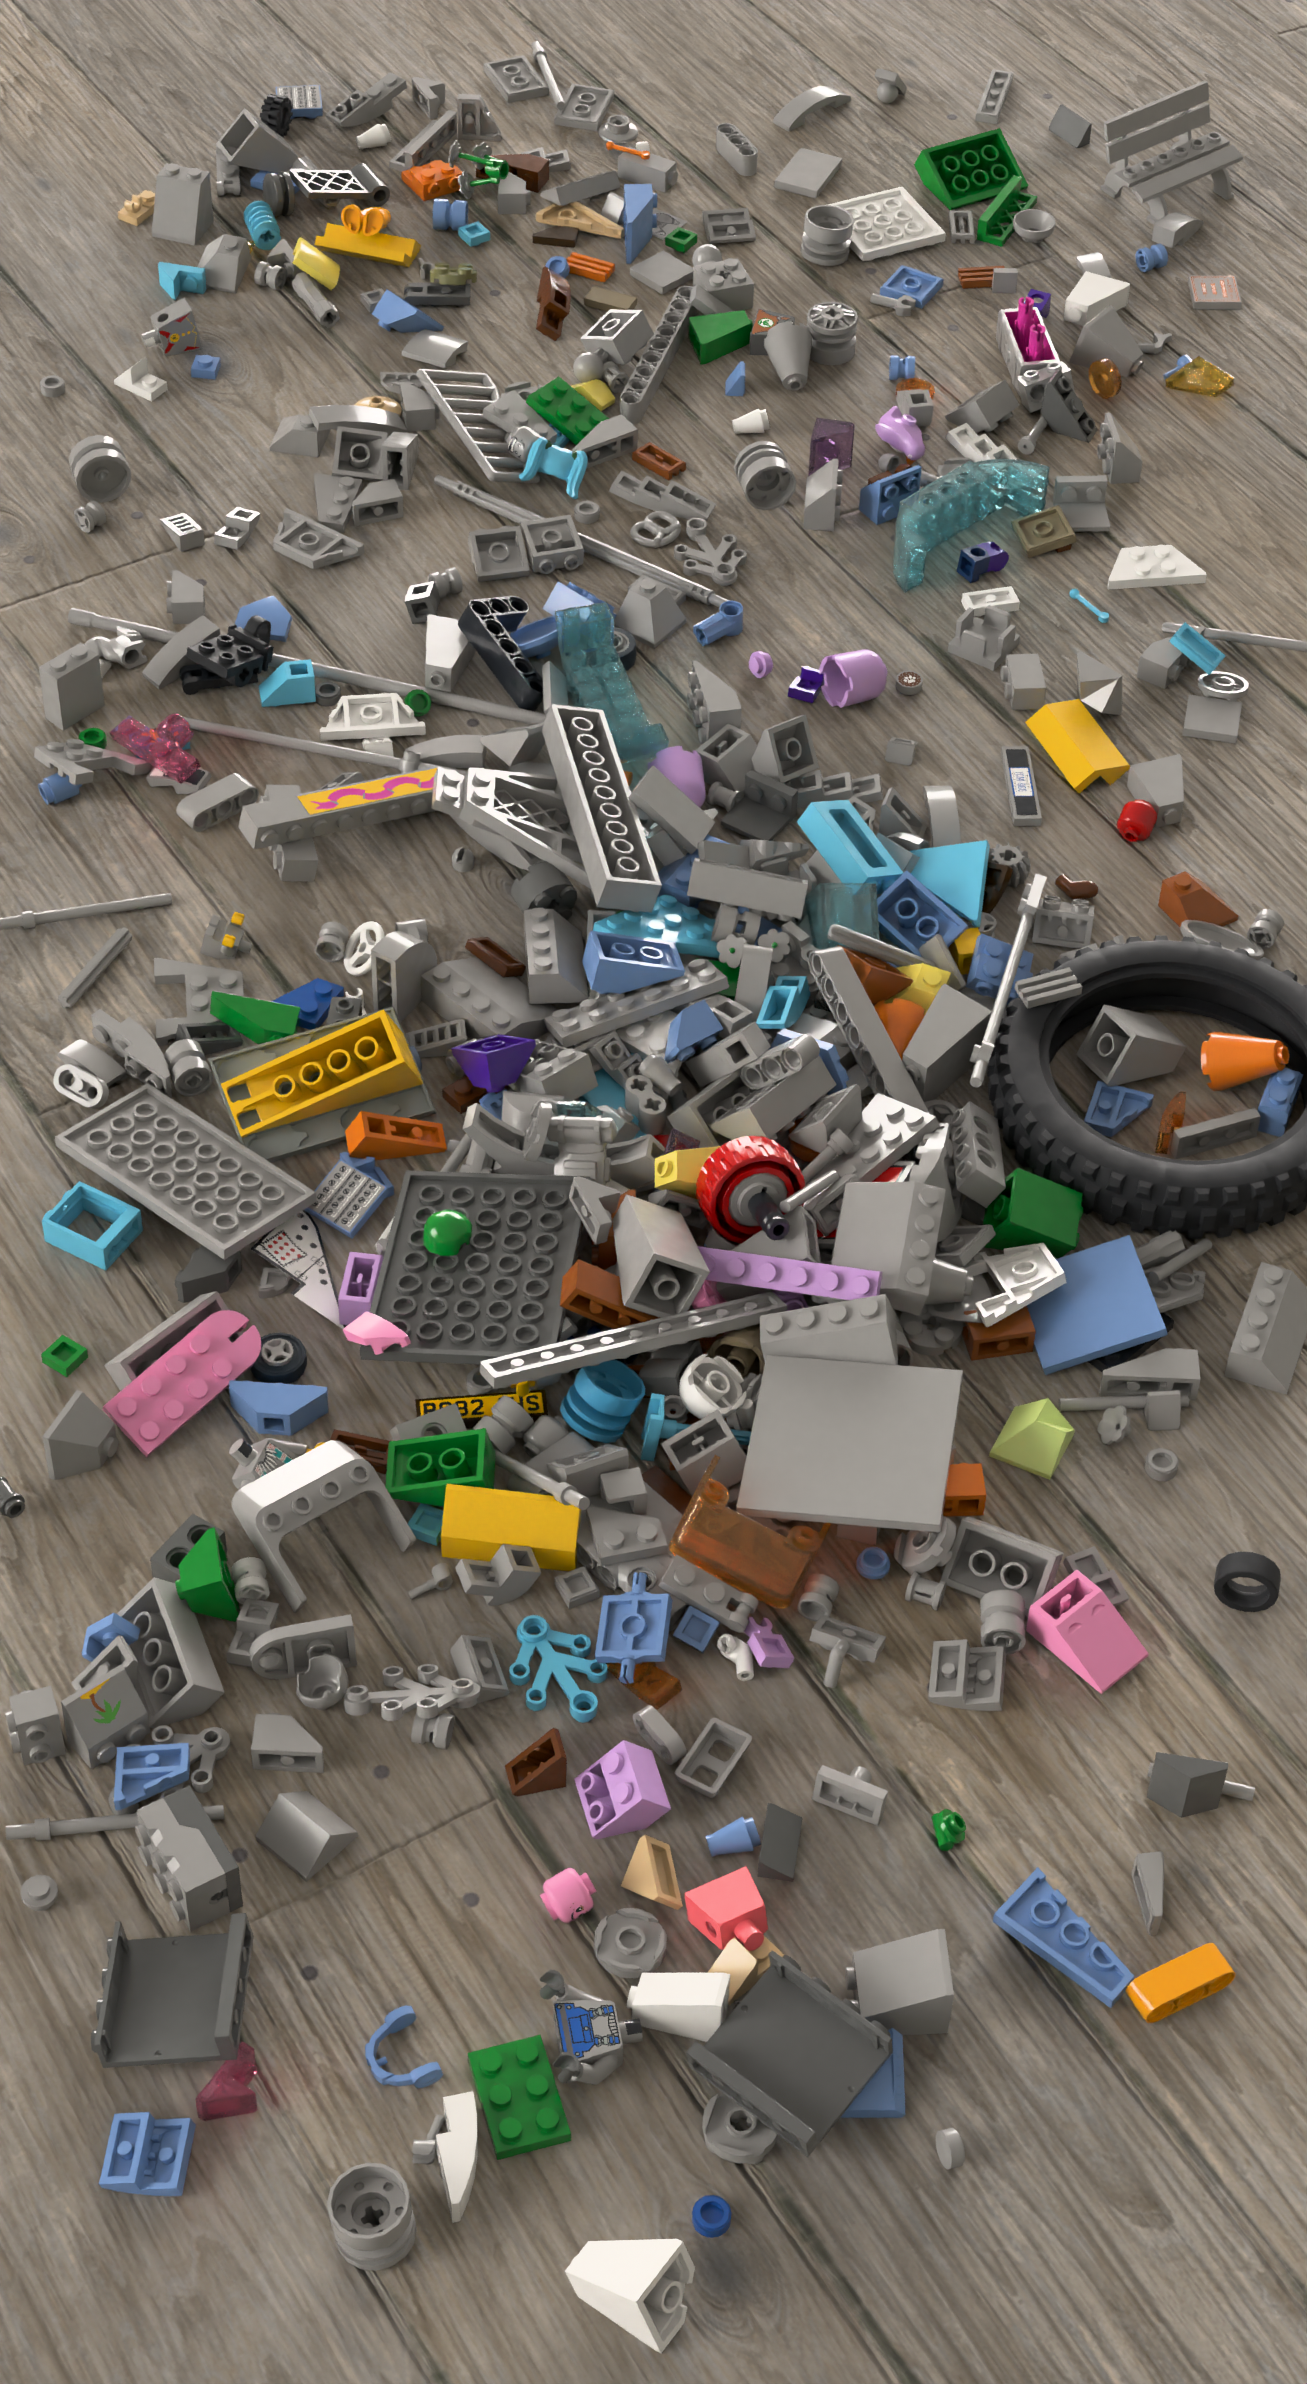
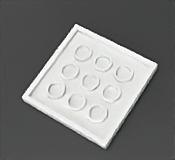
M903 187L828 204L845 209L852 214L854 224L850 238V248L862 261H871L875 258L891 256L903 251H912L915 248L932 246L945 241L946 233Z

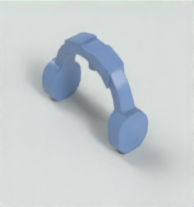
M402 2006L386 2015L385 2023L375 2031L369 2043L365 2045V2056L368 2066H371L372 2075L382 2085L407 2086L414 2084L416 2088H424L437 2082L443 2076L437 2062L425 2064L403 2075H394L380 2068V2066L388 2062L385 2056L376 2060L379 2043L390 2033H396L416 2020L412 2006Z

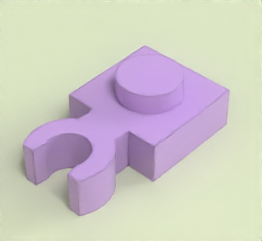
M748 1617L749 1623L744 1632L750 1637L747 1643L760 1667L789 1668L795 1658L782 1635L772 1633L773 1625L768 1618H763L760 1625H758L753 1617Z

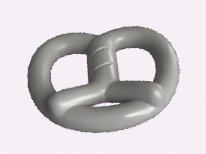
M655 511L648 514L644 521L636 523L631 528L630 534L635 542L643 546L663 547L673 542L679 536L681 525L672 514L665 511ZM664 519L671 523V525L663 528L652 521ZM646 529L656 535L654 540L647 539L639 535L638 532Z

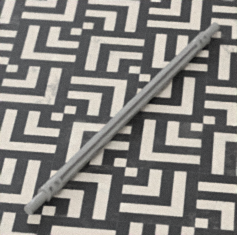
M439 474L434 479V484L452 491L455 496L521 524L522 522L546 519L464 482H455ZM577 532L586 553L639 576L644 574L685 592L686 596L703 604H712L720 607L723 602L730 601L716 595L715 591Z

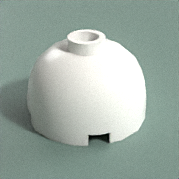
M702 1354L688 1365L680 1379L679 1393L681 1400L689 1412L699 1419L706 1417L717 1409L725 1419L738 1410L745 1401L746 1391L742 1394V1387L740 1385L744 1380L734 1365L723 1357L716 1356L712 1359L706 1357L708 1354Z

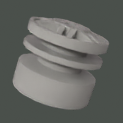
M819 205L807 210L800 249L802 256L812 263L824 266H835L847 261L854 224L852 214L845 209L832 205Z
M822 302L809 309L807 327L812 335L810 353L812 361L823 365H841L849 362L854 357L858 316L853 308L839 302Z
M758 441L748 445L738 454L734 464V471L747 501L754 508L761 510L775 509L785 504L792 497L796 488V479L783 450L776 443Z
M365 2163L351 2167L337 2178L330 2188L327 2208L338 2250L345 2260L359 2269L377 2271L392 2267L405 2258L414 2245L417 2226L407 2183L401 2175L384 2164Z

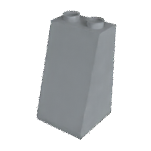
M946 984L942 985L905 1049L902 1058L905 1069L908 1071L923 1102L935 1100L975 1064L970 1061L975 1044L980 1046L982 1044L992 1012Z
M626 1194L612 1220L624 1306L660 1318L687 1312L710 1271L682 1214Z

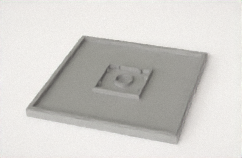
M766 1355L736 1507L737 1515L940 1532L963 1381V1370Z

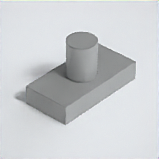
M822 1765L817 1773L812 1800L878 1826L883 1817L888 1791L869 1784L872 1776L864 1767H855L850 1775Z

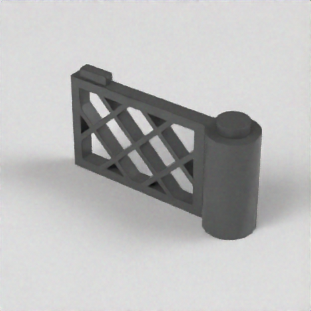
M363 163L357 164L351 171L289 170L292 181L308 199H367L373 206L378 207L384 205L390 197L389 188Z

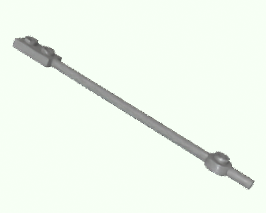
M1035 874L1033 883H1026L1016 913L1021 915V919L981 1046L975 1044L970 1061L975 1063L970 1084L975 1088L982 1085L1030 927L1047 878L1039 874Z

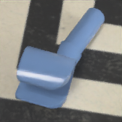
M1188 355L1181 356L1177 361L1178 366L1163 374L1164 379L1167 380L1181 372L1186 375L1190 374L1193 370L1190 365L1193 362Z

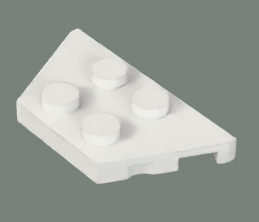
M1172 545L1121 548L1108 580V590L1205 583L1206 572Z
M397 693L342 696L337 703V708L329 715L327 726L320 729L321 741L426 735L425 723L423 721L418 722L414 717V711L403 703V699Z

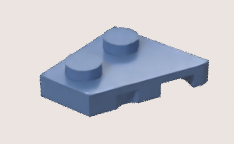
M189 1743L117 1747L114 1788L115 1810L127 1808L189 1780Z

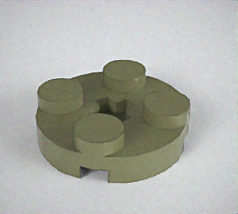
M436 263L435 268L430 270V282L434 283L435 279H439V284L465 285L467 279H472V283H476L477 270H474L473 264L461 263L459 267H449V263Z

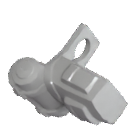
M564 1114L551 1116L547 1137L549 1141L558 1142L559 1156L555 1157L554 1175L590 1177L591 1181L606 1186V1183L610 1182L612 1166L611 1158L607 1157L606 1147L607 1143L614 1141L617 1134L614 1118L603 1117V1115H597L596 1117H573Z

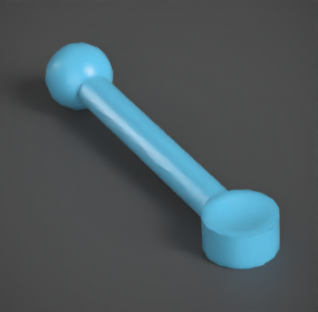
M1078 589L1070 590L1069 595L1071 598L1079 600L1098 616L1100 622H1108V613L1099 611L1079 594Z

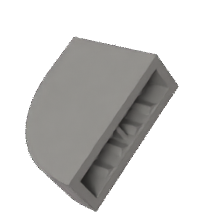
M395 931L386 935L371 949L374 1012L393 1007L401 1023L422 1001L421 975L437 966V956L432 945L405 932Z

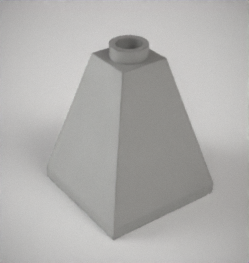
M1111 305L1083 326L1069 361L1075 365L1128 377L1131 373L1137 374L1144 364L1141 361L1143 352Z

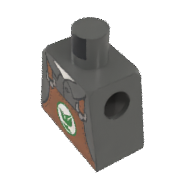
M758 309L750 334L749 355L768 356L763 342L764 338L767 337L768 330L776 324L786 321H792V325H795V318L781 313Z

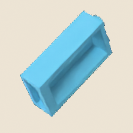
M849 800L811 802L797 820L798 825L852 897L883 894L903 874V871Z

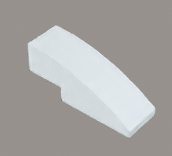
M473 2091L443 2097L444 2118L448 2132L436 2135L437 2157L452 2223L461 2220L475 2179L478 2140L477 2111Z

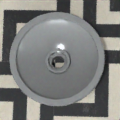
M1185 920L1180 926L1182 936L1194 938L1195 943L1208 945L1211 941L1220 942L1223 949L1234 952L1237 948L1247 950L1249 957L1256 960L1262 959L1264 954L1263 949L1254 941L1219 925L1198 920Z

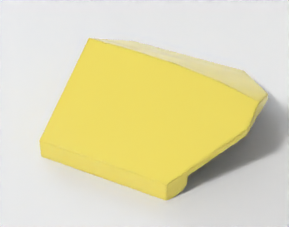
M595 379L571 385L572 388L600 411L615 403L614 395L601 380Z

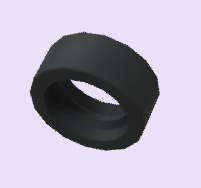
M1242 1551L1230 1553L1220 1559L1216 1567L1214 1580L1215 1595L1223 1604L1232 1609L1244 1612L1266 1610L1273 1606L1278 1599L1281 1582L1280 1569L1274 1561L1261 1554ZM1238 1577L1251 1578L1264 1585L1245 1586L1231 1579Z

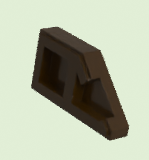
M556 225L533 234V243L574 248L579 236V228Z

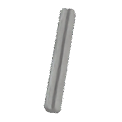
M833 924L829 928L827 934L829 940L896 966L902 967L924 963L935 967V963L838 924Z
M127 928L117 929L58 996V1001L62 1007H73L132 940V934L129 933Z

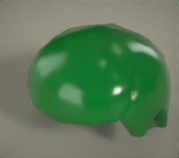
M444 1209L435 1212L425 1223L423 1245L429 1252L440 1256L457 1255L461 1245L464 1243L469 1245L472 1224L464 1214L455 1210Z

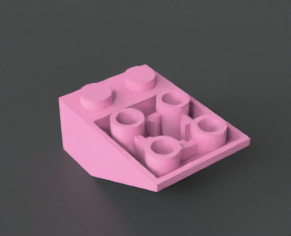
M1075 1570L1030 1606L1026 1631L1100 1694L1104 1693L1148 1657L1149 1653L1105 1593L1078 1570Z

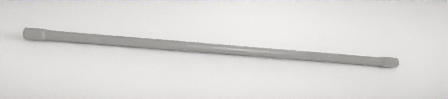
M71 608L68 614V622L71 624L89 628L95 627L117 632L116 627L120 626L139 632L144 639L162 643L169 642L178 633L102 616L77 608ZM273 654L272 661L268 666L278 668L284 662L299 661L300 659ZM312 662L314 676L387 693H397L405 697L412 690L420 689L430 696L431 703L530 725L542 724L547 717L546 714Z

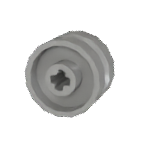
M103 435L90 436L79 441L71 450L69 467L77 489L83 497L90 501L102 503L118 498L128 489L131 481V470L123 449L116 440Z

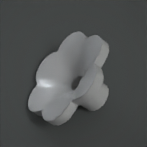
M1119 1405L1115 1409L1108 1408L1104 1412L1103 1420L1099 1422L1097 1428L1098 1433L1101 1434V1441L1104 1444L1119 1443L1130 1434V1418L1126 1416L1127 1411L1125 1407Z

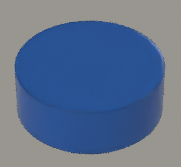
M707 2195L700 2198L695 2203L692 2211V2223L695 2230L709 2238L723 2235L731 2223L729 2204L723 2198L715 2195Z

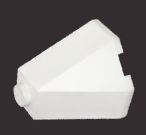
M678 2239L588 2241L580 2253L572 2260L565 2273L580 2299L655 2351L662 2353L685 2322L687 2306L682 2305L685 2283H692L695 2266L683 2241Z

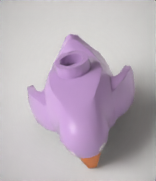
M893 406L880 418L879 423L875 425V429L883 441L887 442L896 452L905 454L907 464L912 465L925 452L922 433L916 424L917 420L913 416L907 414L902 416L899 408Z

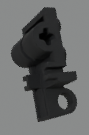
M254 615L248 620L244 629L241 627L237 628L236 624L228 627L227 635H219L213 639L201 641L199 644L188 647L186 657L235 686L243 687L251 679L253 671L258 674L262 670L268 671V664L272 661L274 648L272 645L269 646L271 624L268 620Z

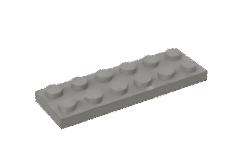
M697 959L684 967V976L621 994L609 993L607 996L598 999H587L574 1008L557 1010L552 1016L546 1017L544 1020L550 1033L563 1047L567 1048L729 988L727 977L709 960Z

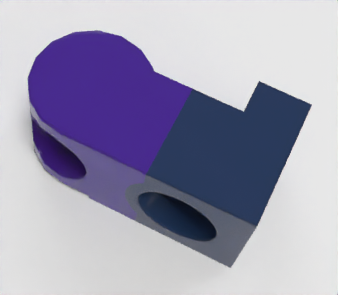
M993 541L961 549L957 572L967 581L973 583L979 581L980 574L992 570L995 572L1002 570L1008 562L1009 555Z

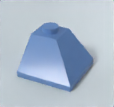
M386 289L372 312V315L380 319L377 324L389 332L391 328L400 333L420 332L424 329L442 331L444 328L443 325L388 289Z

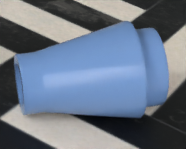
M742 1816L713 1834L705 1836L712 1857L721 1854L754 1851L753 1847L761 1845L752 1817L744 1819Z

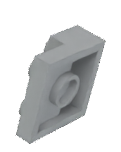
M571 515L521 523V533L527 546V557L533 573L549 574L554 569L564 567L568 570H573L583 564L584 548Z
M506 525L497 529H477L469 532L468 546L478 582L529 576L530 570L520 526L512 527Z

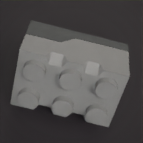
M190 1785L137 1810L139 1825L135 1827V1832L141 1843L138 1846V1852L146 1867L152 1865L156 1869L157 1873H154L153 1876L162 1894L167 1892L169 1896H172L173 1900L169 1904L178 1922L184 1920L191 1932L243 1906L239 1867Z

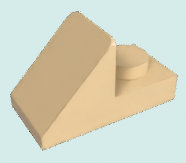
M765 1936L762 1945L753 1951L747 1950L736 1938L731 1939L708 1971V1973L730 1974L728 2005H731L751 1989L769 1969V1953L772 1950L781 1957L784 1956Z

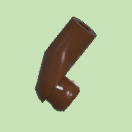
M1062 874L1055 881V885L1071 899L1084 900L1093 898L1098 894V886L1090 880L1073 882L1065 874Z

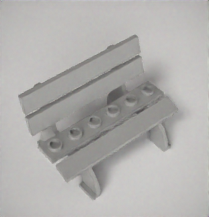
M1204 80L1104 122L1105 140L1107 142L1114 140L1105 145L1107 163L1112 164L1115 162L1116 167L1109 171L1100 190L1112 198H1117L1121 196L1124 186L1132 187V192L1141 203L1148 202L1150 215L1147 216L1146 220L1153 225L1168 215L1163 194L1211 174L1213 178V192L1226 200L1234 198V193L1231 192L1230 176L1226 167L1242 161L1243 156L1233 144L1229 146L1230 141L1215 131L1197 139H1192L1191 130L1210 123V106L1208 103L1190 109L1209 100L1207 81ZM1177 113V115H1175V116H1173V117H1171V118H1168V119H1166V120H1163V121H1161V122H1159V123H1156V124H1154V125H1151V126H1149V127H1147V128H1144V129H1142V130H1139V131H1137V132H1135V133H1132V134L1126 136V134H1128V133H1131V132H1133V131H1136V130H1138V129H1140V128H1143V127H1145V126H1148V125H1150V124H1152V123H1155V122H1157V121H1160V120H1162V119H1164V118H1167V117L1172 116V115H1174V114ZM1179 136V141L1175 142L1170 150L1131 167L1128 166L1129 156Z

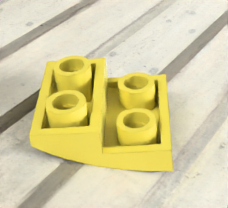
M300 237L293 251L295 257L292 263L316 279L321 285L332 290L338 282L340 274L339 264Z

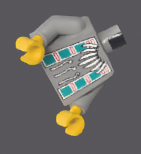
M266 1438L252 1445H249L244 1439H239L229 1450V1454L240 1463L232 1477L233 1484L239 1490L313 1449H309V1446L305 1444ZM325 1442L318 1443V1444L315 1446V1448L319 1447L320 1445L324 1444Z

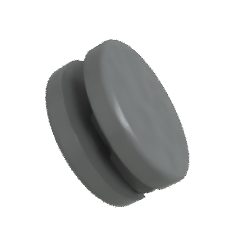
M287 172L267 173L263 180V200L270 205L274 217H279L281 213L283 216H290L294 211L295 191L292 179Z

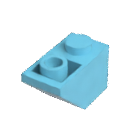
M311 659L284 662L259 685L262 707L316 702L315 678Z

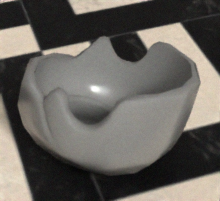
M330 1654L310 1658L308 1670L304 1674H297L296 1694L305 1706L318 1710H326L338 1703L346 1694L349 1682L343 1663L337 1656Z

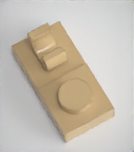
M144 190L138 196L133 194L132 200H125L124 208L118 211V219L135 226L141 224L154 213L155 193Z

